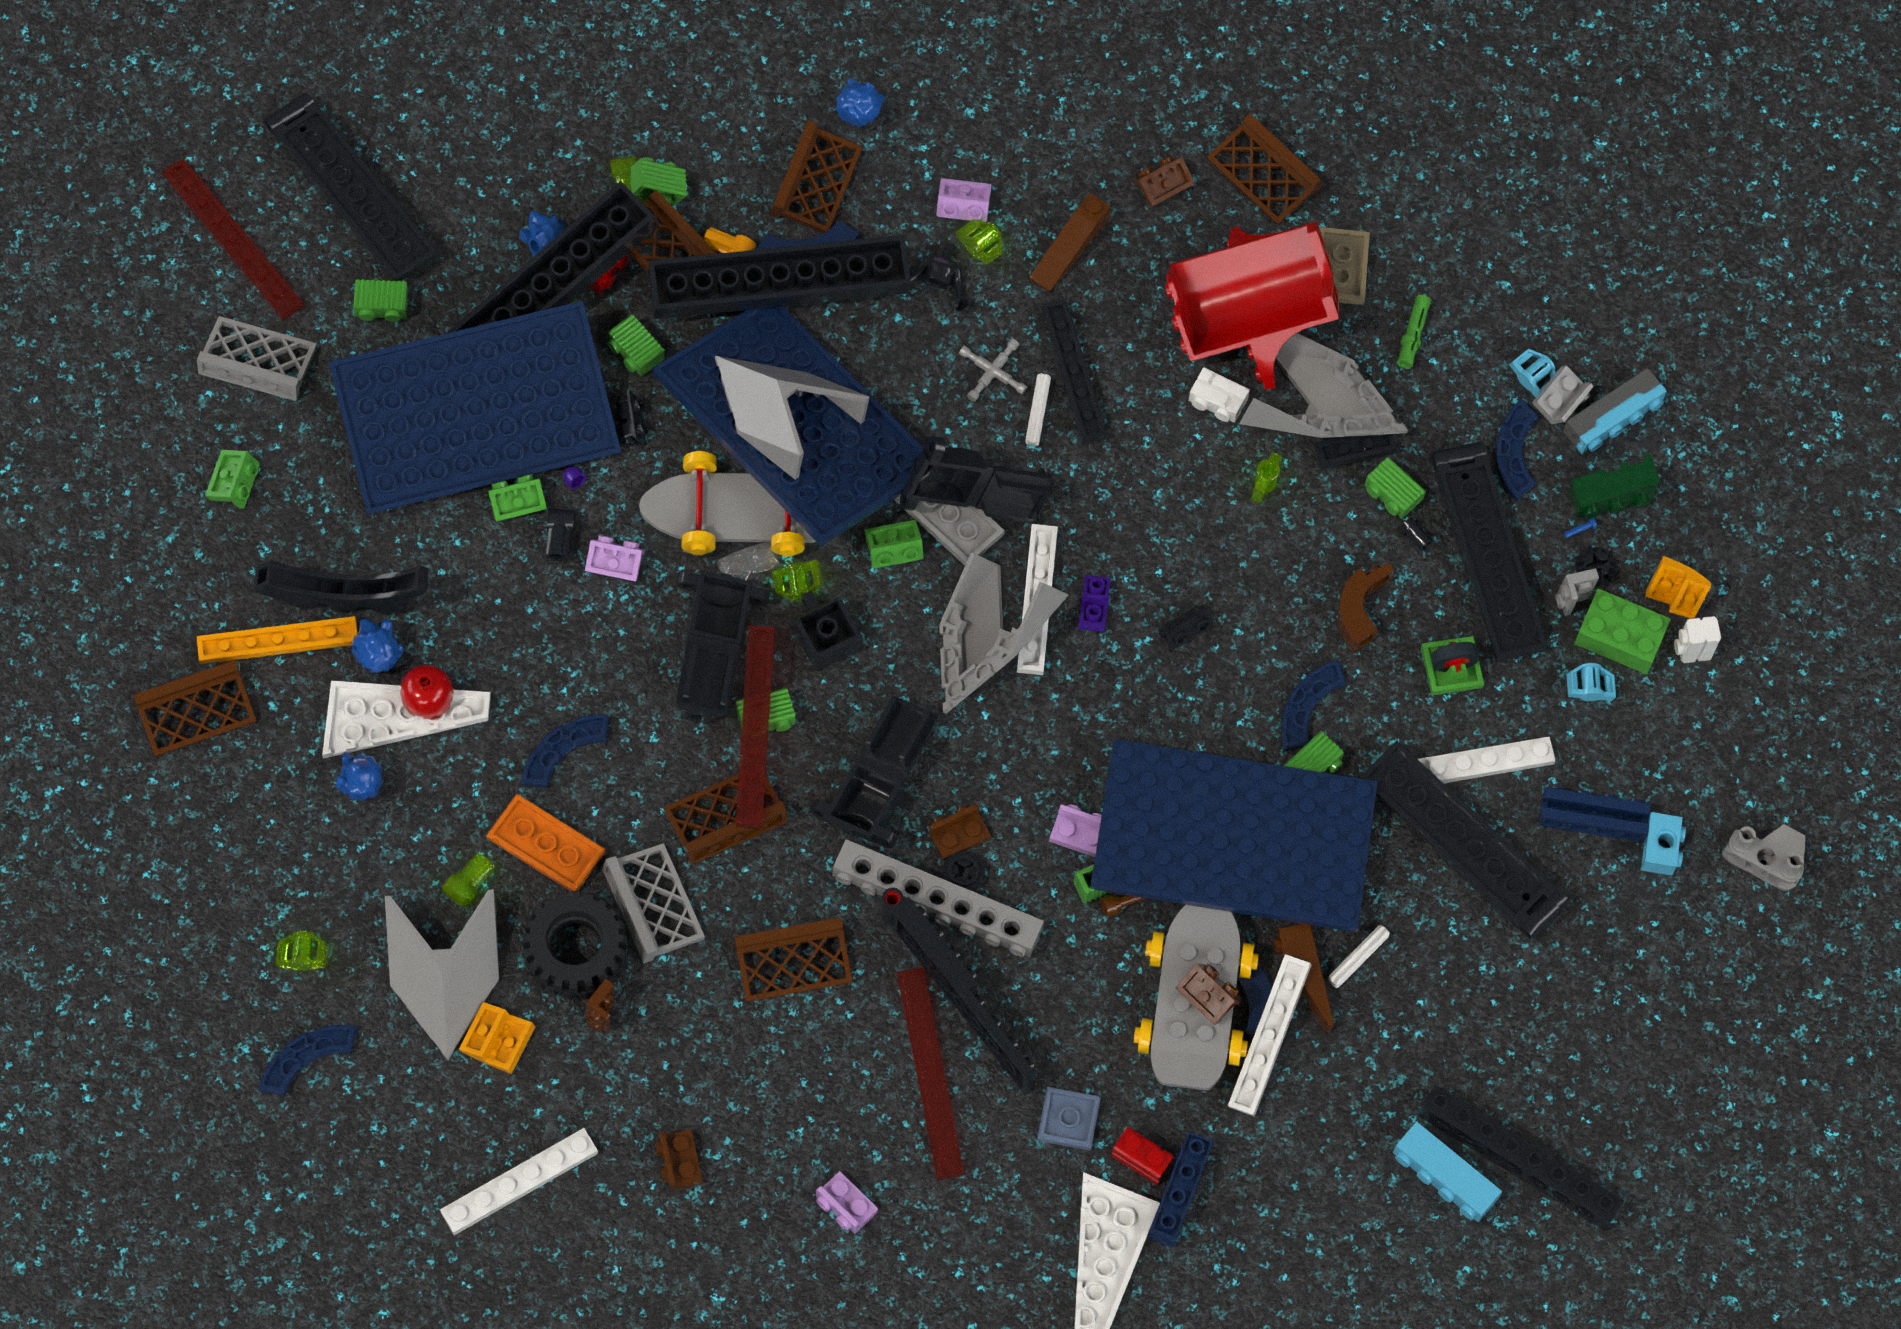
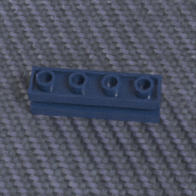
M1560 786L1545 787L1541 797L1538 826L1643 843L1648 834L1649 824H1647V820L1650 815L1651 804L1644 803L1640 799H1618L1617 796L1611 794L1598 796L1592 795L1591 792L1586 790L1573 792L1567 791Z
M1190 1131L1187 1132L1151 1226L1148 1239L1174 1248L1211 1152L1213 1140Z

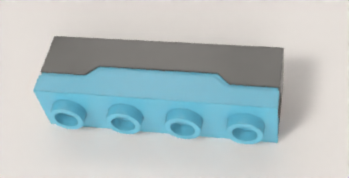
M1647 368L1567 420L1563 432L1581 454L1589 450L1593 452L1608 437L1615 438L1626 425L1638 423L1644 417L1643 414L1649 410L1654 412L1664 404L1663 399L1667 391Z

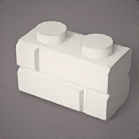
M1203 368L1190 391L1188 401L1192 402V405L1199 410L1204 411L1207 409L1215 413V416L1221 421L1228 422L1230 420L1235 423L1248 400L1250 389L1207 368Z
M1712 616L1704 617L1702 620L1699 618L1687 619L1684 628L1679 630V639L1674 641L1676 655H1680L1683 663L1695 662L1696 659L1698 661L1711 660L1721 639L1717 618Z

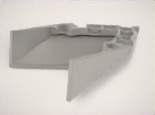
M1298 333L1291 336L1282 345L1275 361L1309 404L1305 414L1289 415L1253 398L1239 423L1319 438L1407 433L1408 431L1403 423L1399 424L1391 414L1393 410L1369 379L1365 380L1358 371L1359 366L1353 359Z
M715 355L716 365L721 373V381L729 408L734 416L737 434L795 480L800 474L804 452L787 398L793 393L800 397L803 395V391L814 393V396L817 398L820 395H825L860 424L865 421L869 396L807 372Z
M971 552L939 624L940 634L943 635V648L940 649L941 679L946 702L942 703L943 713L947 714L1011 661L1068 597V594L1039 582L1018 629L1012 628L1011 633L1003 630L1001 567Z
M494 889L486 892L451 949L438 950L430 948L392 897L385 896L390 987L400 997L430 1039L441 1050L447 1061H449L454 1053L453 1051L460 1039L468 1031L482 1003L485 1002L491 990L495 988L499 981Z

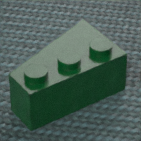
M1652 455L1643 456L1644 462L1631 466L1628 465V462L1620 464L1621 469L1610 473H1605L1603 469L1572 479L1569 494L1576 517L1585 516V518H1592L1603 512L1618 513L1628 507L1643 508L1649 505L1660 482Z

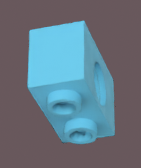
M1655 812L1650 813L1647 824H1649L1648 834L1644 840L1642 871L1673 875L1676 867H1681L1683 852L1679 851V844L1684 842L1686 827H1682L1683 817ZM1664 840L1668 842L1670 848L1661 847L1658 841Z

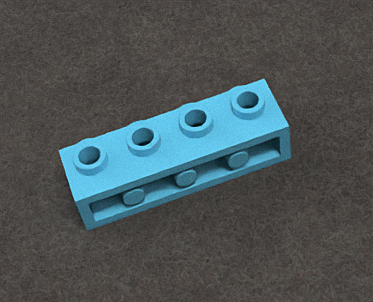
M1417 1121L1395 1146L1393 1154L1396 1155L1395 1158L1401 1165L1411 1167L1417 1172V1177L1423 1183L1433 1185L1439 1190L1438 1194L1445 1201L1454 1202L1460 1207V1212L1470 1220L1474 1219L1479 1222L1502 1193L1497 1186Z

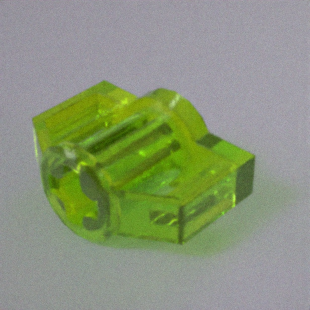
M973 219L956 231L957 238L965 245L969 253L975 258H979L985 265L1003 253L1001 233L991 222ZM978 228L982 229L981 231H979V232H978L977 234H975L974 236H972V237L968 236V235H970L972 232H974L976 229H978ZM996 241L999 242L996 246H994V247H993L992 249H990L988 252L985 253V252L983 251V250H985L987 247H989L991 244H993L994 242H996Z
M1272 452L1269 459L1263 460L1258 464L1251 500L1261 504L1265 494L1274 491L1278 482L1277 477L1280 473L1282 456Z
M818 560L805 563L795 562L788 564L785 568L772 571L776 594L793 601H802L801 594L812 591L814 594L823 585ZM812 570L814 584L808 589L806 573ZM788 576L790 594L784 591L782 577Z
M306 931L293 932L278 942L275 965L278 969L302 971L311 970L312 968H326L328 945L313 933ZM316 940L318 942L316 960H311L312 944ZM293 942L292 958L286 960L288 944Z

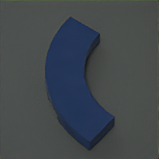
M838 220L825 233L807 240H786L767 233L755 250L858 240L860 233Z
M1522 399L1506 415L1496 441L1497 469L1505 488L1516 502L1536 485V482L1532 479L1522 457V445L1526 433L1538 420L1539 416Z
M1339 660L1329 662L1313 670L1292 691L1286 703L1281 722V742L1284 752L1303 748L1310 742L1308 723L1313 709L1327 694L1345 687L1346 681Z
M598 714L579 717L575 721L561 727L558 726L549 732L533 753L530 754L522 774L521 786L548 788L555 767L568 753L587 744L606 743L609 715Z
M1257 964V970L1251 969L1250 979L1239 977L1240 967H1238L1237 983L1243 989L1248 1002L1249 1017L1244 1036L1251 1039L1254 1038L1272 990L1268 977L1259 964Z
M357 1026L321 1027L322 1029L314 1030L307 1034L304 1033L294 1038L270 1061L261 1078L258 1091L286 1097L294 1077L309 1063L333 1054L351 1055Z

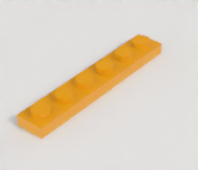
M353 616L196 637L200 664L350 646L354 636L358 633L356 617Z

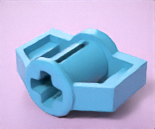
M1527 349L1509 364L1517 374L1520 383L1527 390H1530L1535 398L1547 385L1546 383L1539 389L1537 383L1549 373L1551 379L1556 374L1555 366L1551 359L1531 349ZM1531 356L1538 358L1527 369L1524 370L1521 367V364ZM1540 367H1542V369H1541L1540 371H1538L1534 376H1532V374H1533L1535 371H1537Z
M1598 663L1582 664L1567 674L1568 697L1581 698L1583 701H1612L1616 698L1614 675ZM1578 671L1581 673L1582 689H1578ZM1600 675L1604 677L1605 691L1601 689Z

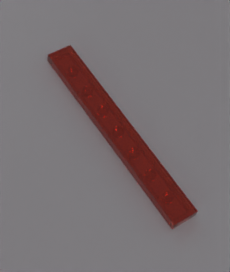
M183 158L162 171L163 177L283 321L304 307L303 302Z
M749 625L736 827L763 828L775 627Z
M924 968L897 972L936 1179L938 1181L964 1176V1170Z

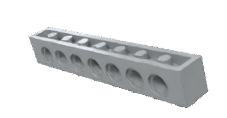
M847 839L833 866V876L842 884H853L861 887L860 889L866 894H878L880 896L888 888H897L902 892L904 900L910 897L916 906H922L928 916L935 918L934 920L944 926L953 925L960 928L959 930L968 936L977 935L982 937L986 943L995 947L999 945L1006 947L1012 954L1019 957H1024V955L1031 957L1043 930L1044 921ZM860 866H865L870 871L866 874H860L856 869ZM889 876L894 879V882L884 884L881 882V878ZM913 886L919 892L912 895L908 894L905 889ZM940 897L944 902L935 905L931 903L930 899ZM965 907L969 912L965 915H959L955 912V909ZM983 917H989L993 920V923L991 925H983L979 920ZM1008 927H1013L1018 933L1011 936L1006 934L1004 930Z

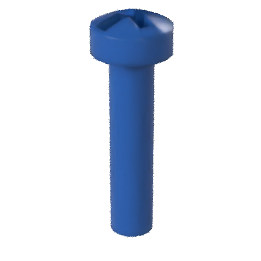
M1593 517L1589 518V522L1564 532L1565 537L1569 538L1589 528L1596 529V520Z

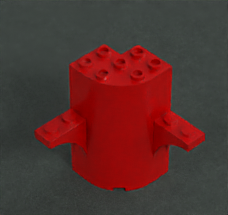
M1317 221L1282 232L1264 235L1247 234L1241 230L1240 226L1231 228L1230 238L1227 239V248L1170 264L1169 274H1166L1168 283L1165 284L1169 299L1173 298L1176 305L1173 307L1175 316H1172V322L1175 330H1180L1182 335L1180 345L1183 353H1188L1190 361L1247 345L1250 359H1255L1257 364L1255 374L1258 382H1263L1265 390L1275 388L1276 383L1274 361L1282 345L1301 330L1339 319V298L1333 280L1334 274Z

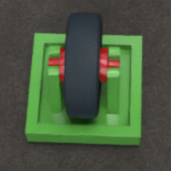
M1473 636L1422 643L1421 651L1431 696L1483 688L1484 681L1479 663V653Z

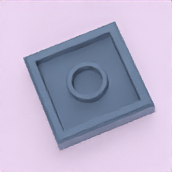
M1047 1086L1037 1141L1091 1151L1101 1097Z

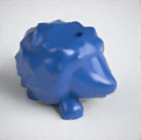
M849 78L847 80L848 87L842 88L841 93L836 97V110L841 120L849 123L851 126L861 127L873 122L881 113L880 109L884 102V96L871 83H858Z
M533 210L529 214V231L521 229L519 232L520 239L528 243L532 257H534L563 232L567 226L565 225V220L560 219L557 215L547 216Z
M368 619L360 620V629L352 641L351 653L355 655L356 662L360 663L362 668L369 669L370 673L389 671L395 667L398 659L402 656L403 646L392 634L393 627L391 621L388 619L383 620L380 628Z
M345 751L342 757L341 773L336 781V788H339V792L348 795L353 801L357 799L363 801L377 796L379 789L383 785L381 764L377 763L373 756H365L360 753L354 757Z

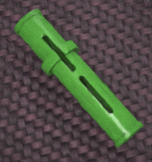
M1417 295L1415 297L1406 333L1400 341L1402 347L1397 359V365L1402 368L1410 369L1413 367L1416 351L1421 346L1420 337L1431 304V299L1428 296Z

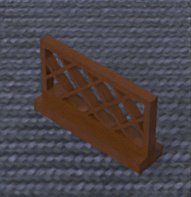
M1250 113L1243 119V123L1207 156V160L1277 226L1312 194L1315 195L1321 189V179ZM1244 133L1250 138V147H1235V139ZM1222 152H1232V164H1221L1216 157ZM1235 152H1250V164H1235ZM1253 152H1265L1268 155V163L1253 164ZM1235 169H1250V180H1238L1235 177ZM1253 169H1268V180H1253ZM1271 169H1283L1286 172V180H1271ZM1268 185V197H1256L1253 194V186ZM1271 185H1286V197H1271ZM1289 185H1300L1305 190L1299 197H1288ZM1270 202H1285V211L1277 217L1270 210Z
M808 120L769 215L778 219L780 216H783L821 233H825L832 225L862 146L816 128L817 123ZM817 137L827 140L831 148L819 151L815 143ZM846 148L854 151L855 154L853 158L843 161L838 150ZM834 153L838 163L827 167L822 156ZM817 158L822 169L811 173L807 162ZM841 168L845 178L834 182L830 171ZM825 173L830 185L818 188L813 177ZM809 179L813 191L802 194L798 184ZM832 189L836 196V201L826 204L821 193ZM816 195L821 206L810 210L805 198ZM800 201L805 212L796 214L789 211L788 208L790 204ZM824 210L828 219L826 225L816 222L812 214Z
M657 190L649 195L648 200L643 204L655 215L656 221L660 224L653 231V240L644 239L639 244L652 245V256L641 255L638 251V245L629 252L647 272L649 260L669 259L668 257L655 256L656 246L670 247V258L674 256V248L685 249L688 252V257L717 254ZM657 230L668 231L671 235V241L656 240Z
M235 660L133 695L155 757L257 722ZM234 680L237 681L239 690L235 698L221 693L226 683ZM207 690L215 694L209 707L196 702L200 692ZM240 695H242L244 703L238 701ZM219 696L232 702L226 715L213 710ZM182 699L190 703L184 716L170 710L174 701ZM237 704L247 709L249 718L237 721L231 718L230 715ZM193 705L207 711L201 724L187 718ZM157 708L164 711V714L157 725L147 720L145 711ZM210 713L224 719L220 728L212 730L204 726ZM168 714L181 719L175 733L162 727ZM227 721L232 722V724L226 725ZM185 722L198 727L194 737L187 739L179 735ZM150 726L156 728L154 734H152ZM202 730L207 731L206 733L200 734ZM159 731L173 736L169 746L157 748L155 739ZM177 738L182 740L180 742L175 743Z
M760 764L663 807L664 813L683 846L691 865L788 822L786 808L782 801H779ZM758 774L761 780L758 788L745 785L748 778ZM728 787L738 789L734 799L721 796L723 790ZM742 791L756 794L752 804L739 801ZM760 796L770 798L774 803L766 808L756 806ZM708 798L714 801L710 810L697 807L699 800ZM718 801L731 805L728 815L714 812ZM736 807L749 810L747 816L742 819L732 817ZM679 809L689 811L686 821L674 818L672 812ZM694 812L707 816L703 826L690 822ZM712 817L725 821L722 828L717 830L708 828ZM688 828L700 831L699 837L690 842H687L685 833Z
M841 917L736 936L734 939L746 1003L853 983ZM838 937L840 948L835 956L822 948L826 939ZM822 940L819 945H817L816 943L813 942V941ZM801 943H809L816 948L808 961L795 953ZM795 945L792 950L786 946ZM781 947L790 953L782 965L768 957L774 948ZM768 950V952L766 953V955L763 954V953L760 952V951ZM818 951L832 959L824 972L811 964ZM754 952L763 958L755 971L745 965L743 954ZM840 953L842 954L843 962L837 958ZM792 955L805 964L798 976L784 968ZM765 961L779 969L771 981L757 973ZM834 961L844 967L846 978L835 980L826 974ZM808 966L821 975L815 984H807L800 979ZM746 970L752 973L749 979L747 978ZM781 971L794 979L788 989H781L773 984ZM755 976L768 984L763 993L751 995L749 984ZM823 977L829 980L826 982H821ZM797 982L803 985L799 987H794ZM770 987H772V988H774L775 990H777V991L767 992Z

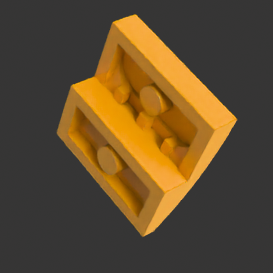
M1663 556L1646 589L1645 597L1670 604V613L1694 619L1711 587V582L1692 568Z
M483 1002L459 1050L485 1064L512 1074L535 1029V1025L530 1021L510 1015L505 1009Z

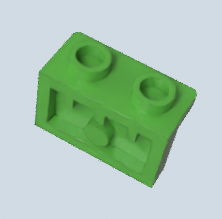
M221 450L205 496L211 501L232 502L238 508H244L250 496L260 463L247 451Z
M530 474L518 477L517 483L509 485L507 480L493 483V489H489L487 492L490 497L495 521L547 509L540 479L533 478V475Z
M916 520L864 529L871 555V564L874 569L922 560L924 558L922 538Z

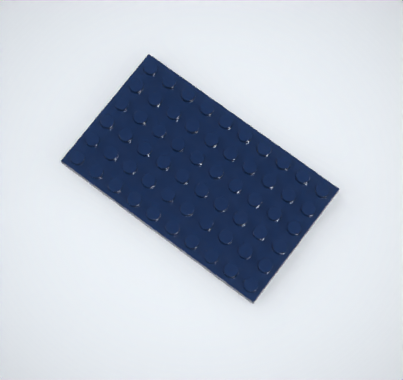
M583 301L329 362L367 515L621 453Z
M783 306L747 310L653 367L652 374L820 546H823L899 497L910 475V469L914 461L923 450V447ZM715 355L807 372L869 396L865 421L860 424L825 395H820L817 398L814 396V393L803 391V395L800 397L793 393L787 398L804 452L800 474L795 480L737 434L734 416L729 408L721 381V373L716 365Z
M1114 739L1090 888L1129 896L1357 932L1378 781Z

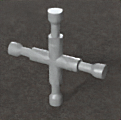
M1011 339L1007 343V348L997 356L993 363L982 356L978 357L965 345L961 348L959 352L961 356L970 358L975 362V365L986 371L979 379V384L976 388L968 393L967 397L971 401L975 402L978 399L981 390L986 388L994 377L1006 385L1013 386L1021 395L1025 393L1028 386L1018 383L1012 379L1011 375L1001 369L1008 360L1009 354L1019 346L1015 339Z

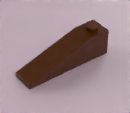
M1089 193L1075 210L1029 279L1050 293L1109 221L1111 206L1092 193Z
M1300 924L1278 928L1276 938H1273V947L1275 953L1280 954L1281 961H1283L1286 954L1311 963V968L1301 994L1324 1031L1329 1033L1332 1031L1334 1022L1311 926Z

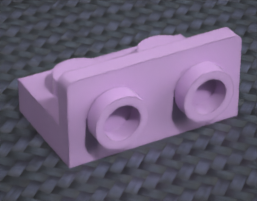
M941 178L936 215L945 218L986 222L991 184Z
M598 535V539L590 541L585 571L637 581L642 555H644L645 549L639 548V543L624 541L623 545L613 543L614 538Z
M1060 805L1049 842L1095 857L1102 815L1098 813L1091 815L1082 812L1075 805Z
M840 1171L823 1187L819 1186L816 1189V1197L818 1198L816 1201L819 1206L826 1212L829 1210L837 1216V1223L845 1231L850 1229L856 1234L878 1212V1208Z

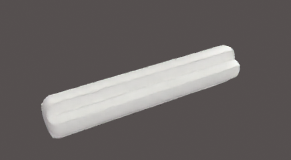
M1041 373L1037 375L1025 442L1027 445H1039L1051 380L1048 374Z
M1379 925L1329 975L1328 981L1335 988L1340 987L1389 937V931L1384 926Z

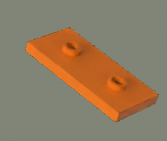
M519 794L515 795L486 835L488 840L570 892L580 889L606 853L605 848Z

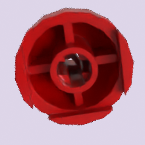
M424 664L414 667L405 675L401 683L400 696L403 707L409 714L430 720L440 717L448 711L454 696L451 679L442 669L434 665Z

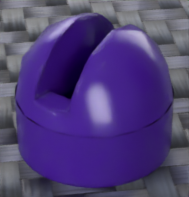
M571 466L564 471L563 478L565 484L570 489H577L585 482L586 475L580 468Z

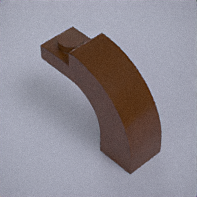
M1388 562L1381 567L1380 565L1374 566L1368 571L1367 575L1362 568L1358 569L1348 579L1343 588L1338 605L1337 621L1341 635L1353 653L1373 641L1376 637L1378 629L1366 615L1363 601L1369 594L1391 581L1394 569Z

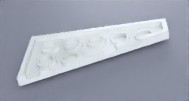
M331 681L322 753L323 759L344 754L345 751L350 753L488 721L491 693L454 690V696L448 711L440 717L428 720L409 714L403 707L400 696L401 686Z
M1084 1172L1082 1179L1074 1329H1110L1160 1203Z

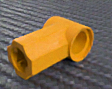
M712 227L707 229L704 235V240L717 254L755 250L757 246L752 239L746 236L737 235L734 237Z

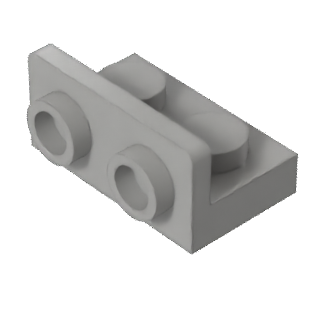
M1567 365L1561 366L1532 404L1551 424L1566 423L1567 420L1575 415L1574 410L1577 406L1589 398V392L1594 385L1591 382L1583 383Z
M1596 568L1565 576L1558 594H1556L1557 606L1559 609H1563L1565 616L1571 614L1576 602L1584 601L1591 595L1599 579Z

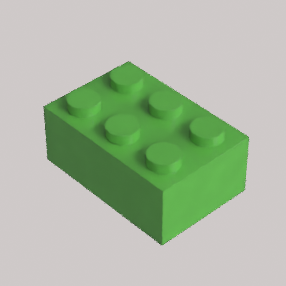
M1597 589L1574 644L1639 672L1648 674L1671 619L1606 591Z

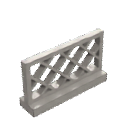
M219 316L204 350L200 351L198 355V374L297 401L300 394V386L317 349V343ZM222 326L232 328L235 333L223 338L220 330ZM254 334L258 336L259 340L247 345L243 337ZM239 339L243 347L230 351L226 343ZM279 341L282 342L284 347L271 351L268 343ZM221 345L226 352L220 356L210 354L212 349ZM264 346L267 354L255 358L251 350ZM304 348L308 352L306 355L296 358L292 350ZM247 352L251 359L242 363L236 361L234 357ZM288 352L292 360L279 365L275 357ZM270 359L275 365L274 368L269 370L259 366L260 363ZM294 366L299 371L297 378L285 375L284 370Z
M664 843L618 859L614 856L605 860L602 870L643 964L653 961L655 956L704 940V933ZM660 853L664 861L662 868L660 869L646 863L649 856ZM631 862L640 866L637 877L626 873L623 865ZM644 868L658 874L654 885L639 879ZM661 876L672 880L674 884L672 892L657 886ZM636 884L651 890L647 901L635 895L634 889ZM654 892L668 897L664 908L650 902ZM671 899L683 904L684 911L682 916L667 910ZM647 907L661 913L657 924L646 920L644 913ZM664 915L679 921L675 931L660 926ZM681 923L693 927L696 935L685 937L677 932ZM657 931L672 937L670 943L658 947L654 938Z

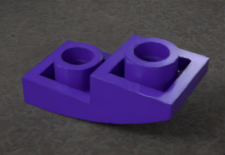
M1085 575L1078 629L1098 632L1105 631L1111 578Z

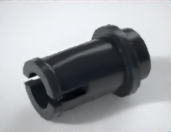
M1410 517L1400 526L1403 530L1402 534H1406L1418 549L1422 551L1433 540L1418 525L1419 521Z

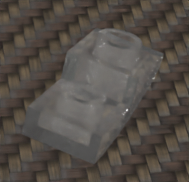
M769 542L739 550L717 561L721 573L730 574L732 577L750 580L753 573L776 569L779 564Z

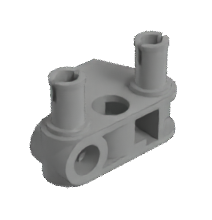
M1783 824L1761 840L1756 837L1754 829L1743 827L1733 832L1722 855L1727 861L1778 889L1787 891L1793 889L1803 875L1805 835Z

